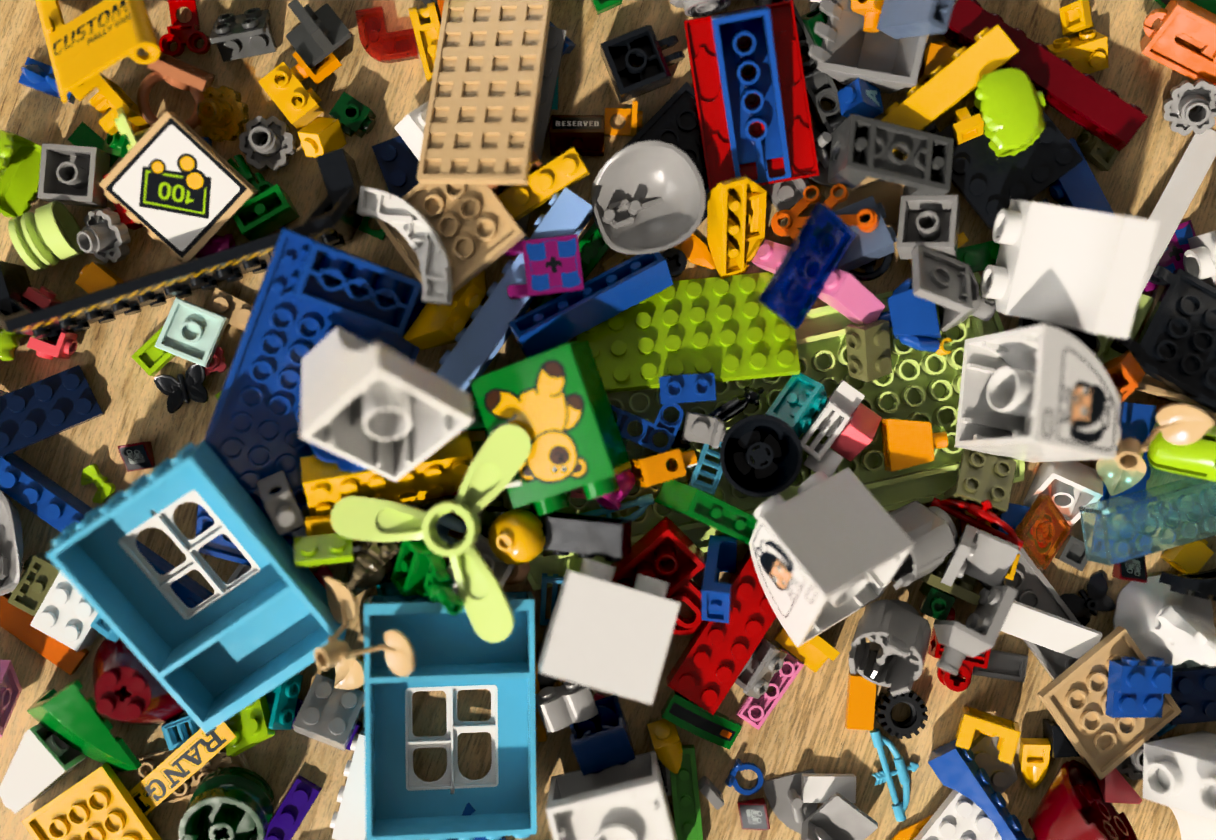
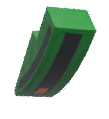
M675 690L671 692L661 710V717L727 749L731 748L743 727L740 723L718 711L712 715Z

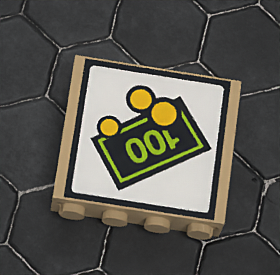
M166 111L99 184L105 190L104 195L115 204H121L127 210L126 215L138 224L142 223L149 230L148 234L158 243L163 242L171 249L169 253L177 261H184L185 263L195 260L197 253L242 205L259 192L172 111Z

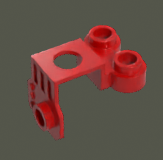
M165 0L169 4L172 26H168V34L160 38V50L175 58L182 55L184 45H187L189 50L196 54L202 55L210 50L211 42L206 34L198 31L200 30L196 0ZM181 7H187L191 10L192 17L187 23H182L177 19V11ZM200 39L204 40L202 48L197 47V41ZM173 42H176L178 45L175 51L170 50V45Z

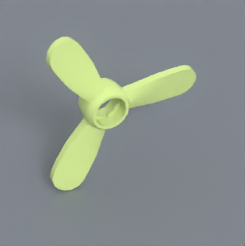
M506 424L497 428L470 464L456 498L443 500L432 506L429 511L390 500L350 496L342 498L334 505L330 519L332 527L338 535L364 541L393 542L424 539L427 547L434 553L450 558L460 598L464 601L465 610L475 632L481 639L488 642H500L506 639L513 631L515 624L514 613L498 579L475 546L481 531L478 514L509 484L528 458L531 450L530 436L525 429L514 424ZM451 510L456 511V514L465 520L468 528L464 538L459 542L453 543V545L442 540L436 529V523H438L440 517L451 512Z

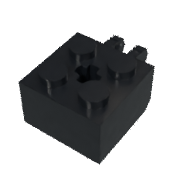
M646 25L600 44L601 56L620 104L670 84L672 76L668 66L683 60L685 56L682 51H678L664 57L662 50L675 46L679 42L677 36L672 35L657 41L652 26ZM635 61L637 64H640V67H632L631 62Z

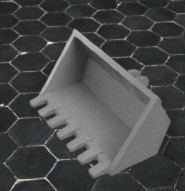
M821 0L819 8L828 15L827 24L816 22L814 32L823 38L821 47L810 45L809 56L818 61L816 69L826 73L843 86H847L860 78L879 88L880 93L891 94L905 87L911 88L916 85L928 35L894 39L880 30L876 33L864 32V16L852 11L851 0Z

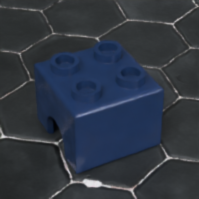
M615 694L595 701L598 709L596 716L569 725L572 731L570 735L571 745L583 776L597 774L604 769L616 765H625L629 761L636 759L628 723L618 696Z

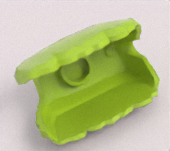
M1005 68L982 75V79L977 83L978 89L975 91L976 99L974 100V105L980 110L979 113L984 121V135L991 139L988 143L989 148L995 152L997 157L1015 156L1019 152L1026 151L1046 128L1042 108L1046 106V102L1041 90L1036 92L1027 74L1020 69Z
M0 130V213L7 218H14L30 210L31 205L29 202L33 201L36 198V193H38L42 147L15 133Z

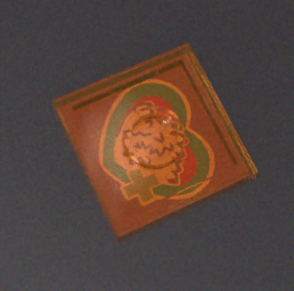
M1044 493L1039 494L1015 529L1017 537L1024 540L1022 547L1035 566L1046 570L1072 531V528L1048 494Z

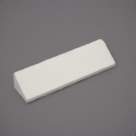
M1015 600L1001 628L1002 632L1076 659L1081 658L1099 643L1102 638V632Z

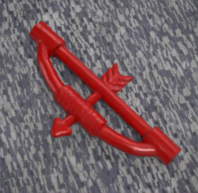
M934 497L930 507H939L946 513L969 523L970 526L1015 544L1020 549L1023 546L1024 540L1017 537L1014 529L999 518L997 514L987 510L992 508L990 500L982 501L981 505L983 507L973 502L968 503L956 499L940 500ZM949 505L966 509L968 513L977 516V518L974 519L949 507ZM983 519L991 524H997L1004 531H1006L1008 535L985 523H982L981 520Z

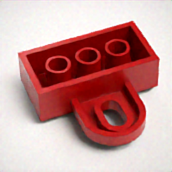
M666 516L631 547V553L621 558L620 561H615L611 564V566L616 567L612 582L633 588L637 573L669 582L670 585L666 597L675 601H684L695 612V615L689 619H685L678 614L672 634L689 635L700 630L706 623V621L702 620V589L691 579L705 567L703 552Z

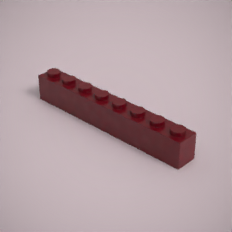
M958 0L953 6L946 33H941L960 47L965 46L968 49L976 43L974 38L986 27L991 30L996 25H999L1019 50L1015 57L1003 65L1001 69L1016 68L1025 72L1032 82L1035 91L1041 90L1046 104L1119 152L1130 142L1148 118L1140 107L1135 104H1128L1119 98L1118 93L1114 90L1102 87L1096 83V80L1091 75L1079 72L1073 68L1067 59L1058 58L1053 55L1044 44L1035 43L1027 38L1025 32L1019 28H1012L998 14L989 13L981 7L978 1Z

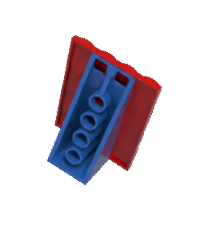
M793 0L684 20L709 191L713 190L720 182L747 176L760 186L819 176ZM750 64L752 66L751 71L743 73L742 67Z

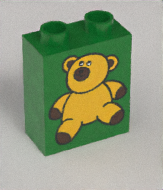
M588 341L568 343L470 380L489 437L497 428L506 424L518 425L525 429L530 436L531 450L529 456L511 480H522L523 484L507 488L514 509L533 503L537 515L541 516L569 506L565 494L566 491L583 486L586 498L590 500L619 489L615 475L632 466Z

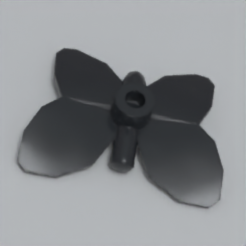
M196 363L192 364L185 372V378L183 374L177 375L178 380L173 376L164 374L154 378L157 388L168 396L167 411L170 414L181 408L184 401L190 403L192 399L195 402L205 403L209 399L207 390L202 385L206 378V370L203 366Z
M1097 573L1090 578L1086 586L1087 593L1084 589L1079 590L1081 597L1076 594H1062L1060 596L1078 622L1083 626L1090 622L1091 615L1097 616L1098 611L1108 612L1116 608L1114 601L1106 595L1108 586L1102 573Z

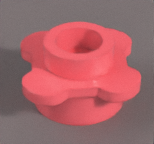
M217 346L212 358L214 363H210L208 368L204 367L206 376H209L211 372L222 373L227 369L226 360L223 355L224 351L221 347Z

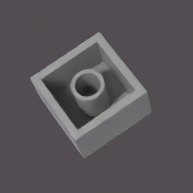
M42 143L37 198L47 202L56 200L63 205L106 208L107 197L104 195V189L99 184L103 181L102 176L109 173L111 155L97 147Z
M958 195L901 196L897 236V251L900 259H912V250L917 245L957 259L960 221Z
M316 674L293 723L294 732L345 751L365 708L364 692L358 689L344 690L334 688L335 680Z

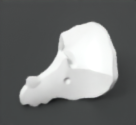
M1161 575L1147 577V583L1130 581L1121 589L1113 616L1114 629L1118 626L1125 628L1146 659L1149 656L1165 659L1166 664L1173 665L1182 664L1190 659L1201 665L1216 666V628L1213 622V607L1210 598L1207 600L1192 596L1191 590H1189L1188 595L1170 591L1171 585L1159 582Z

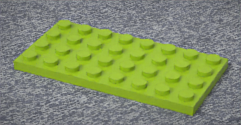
M771 272L731 275L725 279L709 277L673 281V285L577 335V342H589L606 393L659 388V378L661 376L714 373L716 383L799 375L801 372L794 322L789 325L759 300L775 275Z

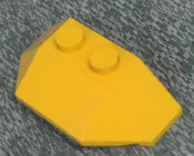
M747 176L720 182L707 194V242L720 279L745 273L749 267L748 263L755 256L765 239L767 191Z
M485 269L452 296V305L438 306L437 304L427 303L403 338L422 350L455 343L457 334L464 327L468 328L473 321L470 318L473 311L479 305L483 306L489 298L486 295L488 287Z

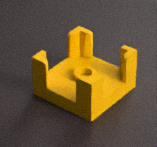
M101 72L70 91L77 100L81 101L95 88L99 90L89 100V103L101 114L112 108L99 120V125L110 135H114L119 131L114 119L118 118L117 109L123 107L128 120L132 123L131 127L134 133L150 127L142 117L138 106L123 89Z
M964 705L956 732L955 746L967 750L970 749L975 729L991 737L998 736L997 750L1000 751L998 759L1012 765L1021 733L1018 722Z

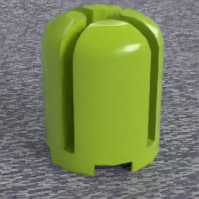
M1156 422V423L1154 424V426H1153V429H1154L1156 426H1159L1160 424H1159L1158 422ZM1216 426L1211 427L1198 441L1188 445L1172 444L1163 438L1162 431H1160L1148 447L1147 459L1149 465L1156 470L1216 482Z

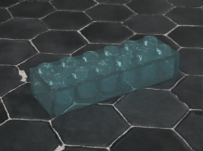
M1190 477L1080 506L1086 560L1110 566L1216 536V482Z

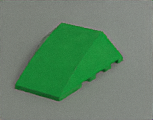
M78 679L68 683L59 692L54 688L46 691L27 710L42 726L63 742L103 765L108 763L112 769L119 772L135 770L141 766V763L121 737L114 738L109 732L113 726L108 719H103L96 711V703L92 697L86 699L79 691L83 688V685Z

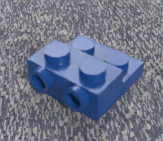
M1122 656L1121 660H1109L1106 715L1112 718H1162L1164 694H1171L1173 666L1166 664L1163 658L1152 656L1147 657L1146 660L1130 656Z

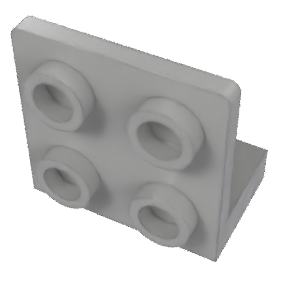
M967 524L947 562L941 583L952 586L956 577L961 579L963 574H967L992 586H1000L1020 547Z
M835 793L802 822L801 840H865L878 828V823L841 794Z

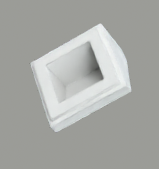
M818 443L814 451L818 452L823 444ZM828 449L820 461L808 455L803 465L815 473L823 471L829 478L834 474L844 457Z

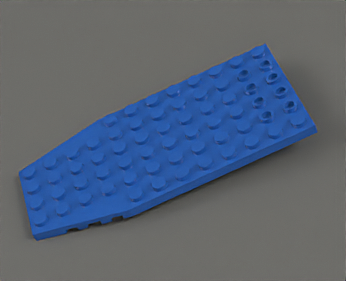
M283 227L204 437L207 445L272 524L273 522L259 491L258 480L283 470L301 510L303 505H308L302 481L300 458L315 454L308 441L300 437L302 358L338 326L371 345L379 343L414 363L420 348L403 337L427 304L422 302V284L418 279ZM276 488L272 490L269 494L278 493L281 490V488ZM198 504L195 537L215 523L211 515L200 504ZM305 524L282 534L293 550L294 538L306 536ZM226 534L218 535L199 549L201 554L252 566Z

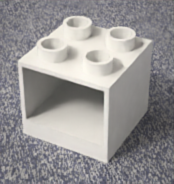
M651 751L635 755L636 759L629 761L627 764L616 765L604 769L597 774L583 776L580 769L551 777L546 813L553 840H678L656 752Z

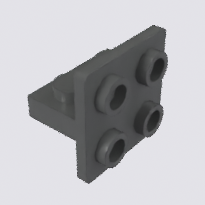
M293 0L288 4L301 24L290 31L286 38L310 69L323 61L324 58L352 37V33L328 3L324 4L316 12L308 4L303 7L298 0Z
M251 8L246 10L244 14L234 16L233 13H226L216 19L209 39L211 44H217L223 62L276 52L277 46L268 22L270 17L268 9Z

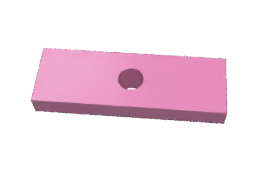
M783 648L781 650L787 653L784 664L769 682V686L775 687L774 691L771 693L765 692L759 699L747 696L736 711L740 718L758 730L804 666V663Z

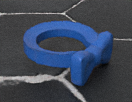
M740 759L735 760L733 768L725 780V784L728 787L733 785L735 790L743 795L757 793L764 782L763 774L757 765L749 762L742 763ZM748 769L753 770L758 776L756 785L749 789L739 786L735 778L737 772Z

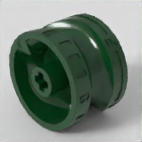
M225 767L212 771L199 782L180 821L178 829L179 840H264L268 830V823L273 816L275 808V798L270 785L256 772L241 767Z

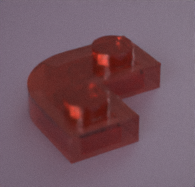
M382 6L355 11L360 41L366 52L373 59L382 63L419 59L413 29L388 33Z

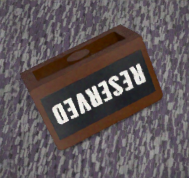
M551 115V156H560L573 147L580 156H604V115Z

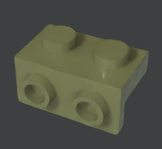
M880 319L861 327L852 324L845 326L849 376L870 382L892 373L889 321Z

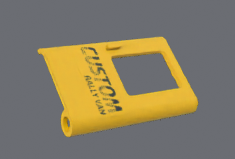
M35 0L60 99L63 103L68 101V92L126 56L140 64L153 63L160 56V49L144 0H103L67 24L64 23L58 0ZM142 47L150 55L141 56L136 52Z

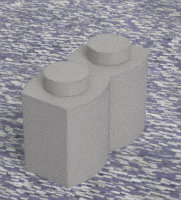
M566 681L561 686L545 687L535 695L536 706L547 733L559 731L572 723L588 720L598 714L591 689L584 685Z

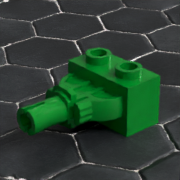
M243 155L233 156L236 162L232 158L227 161L259 191L252 199L247 200L232 216L241 233L247 239L254 241L264 238L300 217L289 196L278 184L273 185L265 181L260 172L255 173L256 178L253 176Z
M424 539L402 541L390 579L404 597L417 594L422 597H429L433 603L441 602L450 615L460 613L463 609L464 601L453 590L454 581L447 572L443 559L444 556L436 554L428 548Z

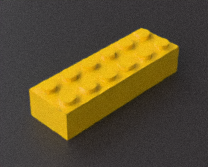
M468 431L459 432L397 482L369 469L357 472L344 471L339 469L337 463L322 461L316 455L301 457L302 481L310 516L331 514L334 505L338 501L350 496L390 500L402 504L408 501L413 502L453 495L460 488L470 464L474 460Z

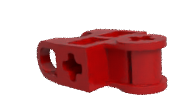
M951 608L946 620H955L954 608ZM933 627L928 654L940 659L945 646H941L938 643ZM991 648L981 653L984 654V657L983 655H977L974 658L965 657L957 677H952V679L950 678V673L938 667L937 677L939 681L952 691L960 692L967 689L971 683L973 667L987 669Z

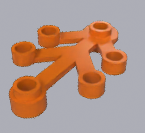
M835 184L830 190V196L820 207L826 213H829L840 202H844L848 198L849 192L843 184ZM809 185L804 189L803 197L790 210L778 211L771 220V227L774 233L781 237L790 236L796 241L801 233L798 228H804L811 215L802 217L800 215L811 204L819 202L821 191L816 186ZM837 190H844L842 196L835 197V193ZM811 191H816L814 198H808V194ZM870 208L861 209L857 214L830 215L841 227L857 226L864 233L873 232L879 225L878 215ZM864 215H870V220L867 223L861 222ZM783 219H788L787 225L780 226V222ZM842 242L841 248L835 253L834 256H841L844 254L846 250V245L844 242Z

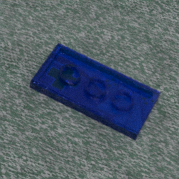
M818 203L758 301L791 328L798 330L824 288L825 282L830 274L834 272L857 234L825 204Z

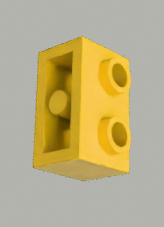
M283 61L258 82L297 130H300L324 111L318 104L322 100L312 87L307 90L301 83L305 79L295 66L290 69Z

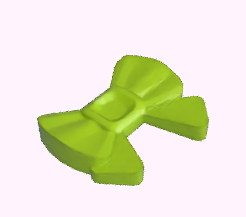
M91 464L83 469L81 485L93 483L98 488L92 499L94 503L102 504L105 502V499L113 495L116 486L107 482L108 478L100 474L97 464Z

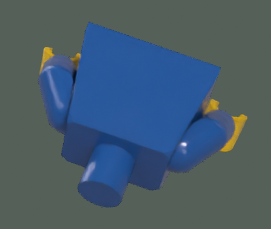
M907 278L893 291L892 296L888 297L889 311L882 312L877 320L889 321V327H892L895 339H899L903 345L919 351L935 352L940 356L951 354L952 351H946L943 345L944 343L952 342V339H937L941 338L936 304L913 295V279Z

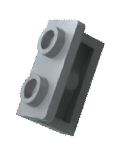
M763 637L735 683L743 689L746 695L759 699L768 690L769 682L774 674L782 668L787 653Z

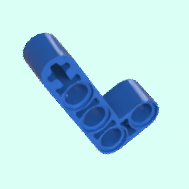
M677 403L664 404L653 423L610 404L612 410L618 416L616 423L621 437L655 452H665L671 447L684 416L683 409ZM672 406L678 409L679 418L675 422L665 420L663 412L667 407ZM632 421L640 422L643 426L642 434L632 436L628 432V424ZM664 432L668 436V443L664 447H657L653 443L652 438L655 433Z

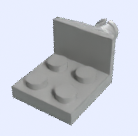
M917 245L912 250L913 295L939 304L940 331L946 332L964 322L970 316H975L983 321H988L993 317L996 310L994 305L996 303L993 300L980 297L979 285L970 265Z
M986 586L980 591L979 595L981 597L974 613L969 615L965 626L957 621L935 619L933 625L938 643L945 646L936 666L957 676L965 657L974 658L992 648L1018 591L1010 586Z

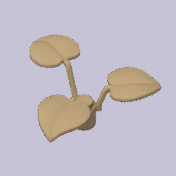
M1115 386V389H1116V391H1117V394H1118L1119 399H1120V404H1121V401H1122L1121 392H1120L1119 389ZM1183 403L1170 404L1157 412L1156 420L1160 425L1153 429L1144 443L1141 444L1135 438L1123 440L1122 436H1120L1117 444L1116 459H1098L1096 463L1097 473L1106 485L1109 494L1114 496L1124 492L1144 477L1147 465L1142 458V454L1148 451V446L1157 433L1162 431L1163 438L1172 444L1188 445L1202 438L1214 426V420L1198 407Z
M325 576V588L331 614L337 623H342V626L333 635L327 637V644L315 649L314 658L322 670L335 666L334 688L353 690L363 686L364 665L357 659V656L377 650H385L387 665L394 674L401 677L410 675L415 669L414 650L409 639L398 630H389L384 633L385 644L352 651L346 641L337 639L350 625L349 620L356 618L357 602L354 593L345 583L331 576Z

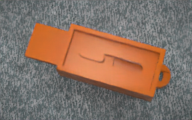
M1170 0L1164 9L1152 10L1143 22L1145 35L1140 41L1141 54L1194 81L1204 79L1216 86V14L1189 0Z

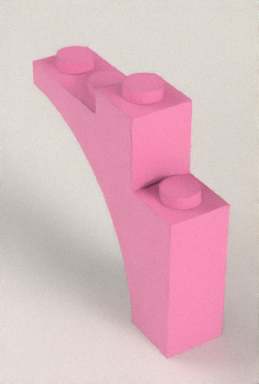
M765 239L751 262L757 267L775 274L791 247ZM829 265L811 294L836 309L851 322L861 326L877 321L886 307L850 273L832 268Z

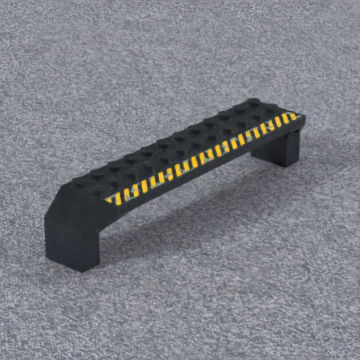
M343 148L316 157L328 194L303 225L288 229L335 248L345 246V241L353 238L363 216L357 214L362 183L354 159ZM280 232L44 309L23 296L26 289L31 287L25 266L0 261V327L9 333L33 335L36 339L47 337L48 340H55L59 338L61 331L73 330L74 332L87 330L90 328L89 324L97 321L100 324L116 320L115 316L122 313L132 315L141 312V307L150 305V307L164 305L167 303L166 299L175 296L180 299L191 296L192 291L199 288L203 291L218 287L217 283L224 280L234 282L243 279V274L253 272V274L266 272Z

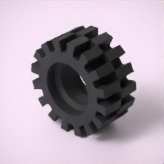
M891 688L886 689L888 691L886 694L882 692L879 695L882 699L880 701L877 700L875 703L878 708H875V714L878 716L876 719L889 735L893 737L895 735L898 739H903V736L907 739L912 738V733L918 735L920 733L918 728L924 729L926 725L923 723V720L927 721L928 716L925 714L928 710L923 704L925 702L914 691L892 696L890 693ZM898 703H906L911 709L909 718L902 722L893 720L891 715L893 707Z

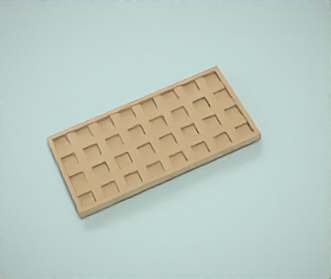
M444 0L417 172V180L420 184H529L553 0Z

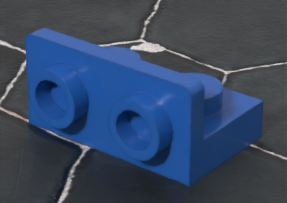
M714 373L661 376L659 378V404L716 400Z

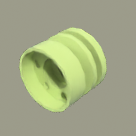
M52 201L35 209V214L28 211L21 216L10 219L8 222L9 235L15 249L24 262L35 271L40 272L49 266L59 263V258L66 261L84 253L77 243V234L81 231L79 225L61 202Z

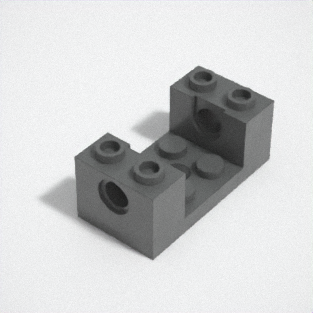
M851 114L832 133L827 183L843 184L845 187L853 189L866 177L904 185L903 196L945 195L950 191L954 139ZM893 149H898L901 152L903 160H898L894 156Z

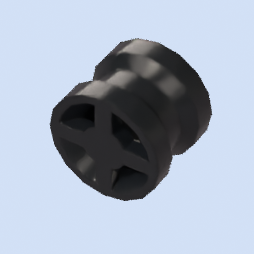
M679 249L666 250L662 256L666 259L671 278L677 277L686 268V256Z

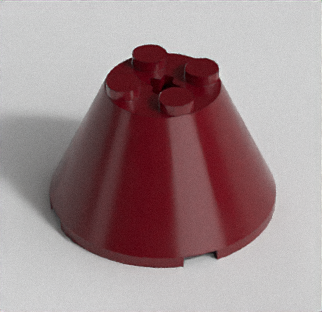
M120 637L117 642L107 638L103 640L94 657L92 670L94 694L97 703L96 708L100 714L107 715L115 720L138 725H158L175 719L185 711Z
M1076 760L1066 761L1062 764L1034 814L1028 819L1029 825L1036 836L1033 840H1138L1125 813L1119 814L1112 803L1104 801L1096 777L1086 766Z

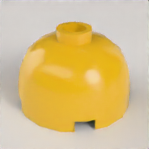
M512 509L500 514L491 524L488 533L489 546L492 553L500 561L508 565H522L536 559L543 551L546 538L543 536L541 520L533 512L526 509Z

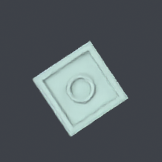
M176 297L154 347L208 368L229 318Z

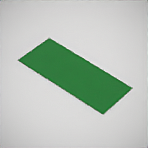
M84 122L67 139L74 146L97 147L101 150L105 141ZM111 155L110 167L119 158L118 156Z

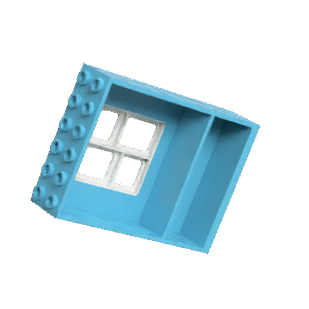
M202 440L196 445L190 442L177 452L178 455L173 459L167 458L154 468L155 470L148 476L143 474L137 478L126 491H118L108 499L105 505L102 507L98 505L93 508L79 523L77 521L71 523L61 531L62 534L51 542L54 547L46 556L205 733H208L315 662V649L327 644V637L333 635L342 626V623H337L333 618L328 604L326 589L308 567L296 568L292 547L282 535L277 533L274 525L207 443ZM184 502L200 504L215 522L213 526L193 539H188L176 526L173 518L175 508ZM148 527L162 529L186 556V560L164 575L157 573L136 546L138 533ZM220 534H226L252 565L249 571L231 583L223 582L199 553V549ZM191 570H198L214 588L215 593L197 606L189 608L172 590L171 584ZM346 630L337 638L338 640H344Z
M532 591L504 592L514 613L515 624L513 631L506 639L500 642H488L481 639L475 632L464 606H462L463 609L460 613L450 615L441 602L433 603L429 597H422L419 594L407 597L403 595H371L367 597L363 604L364 648L385 644L384 633L389 630H398L409 639L413 647L415 669L410 675L401 677L394 674L387 665L385 650L364 654L366 840H447L458 838V840H474L475 837L498 840L503 836L514 835L515 838L524 839L530 837V835L537 834L535 615ZM488 689L491 692L490 719L486 721H460L457 717V693L460 690ZM443 691L446 693L447 731L443 736H414L412 695L415 692ZM488 732L491 735V768L487 775L481 779H468L459 771L458 736L461 733ZM417 748H445L447 751V767L443 776L432 782L419 779L413 769V751ZM470 803L476 811L471 815L462 816L466 805Z

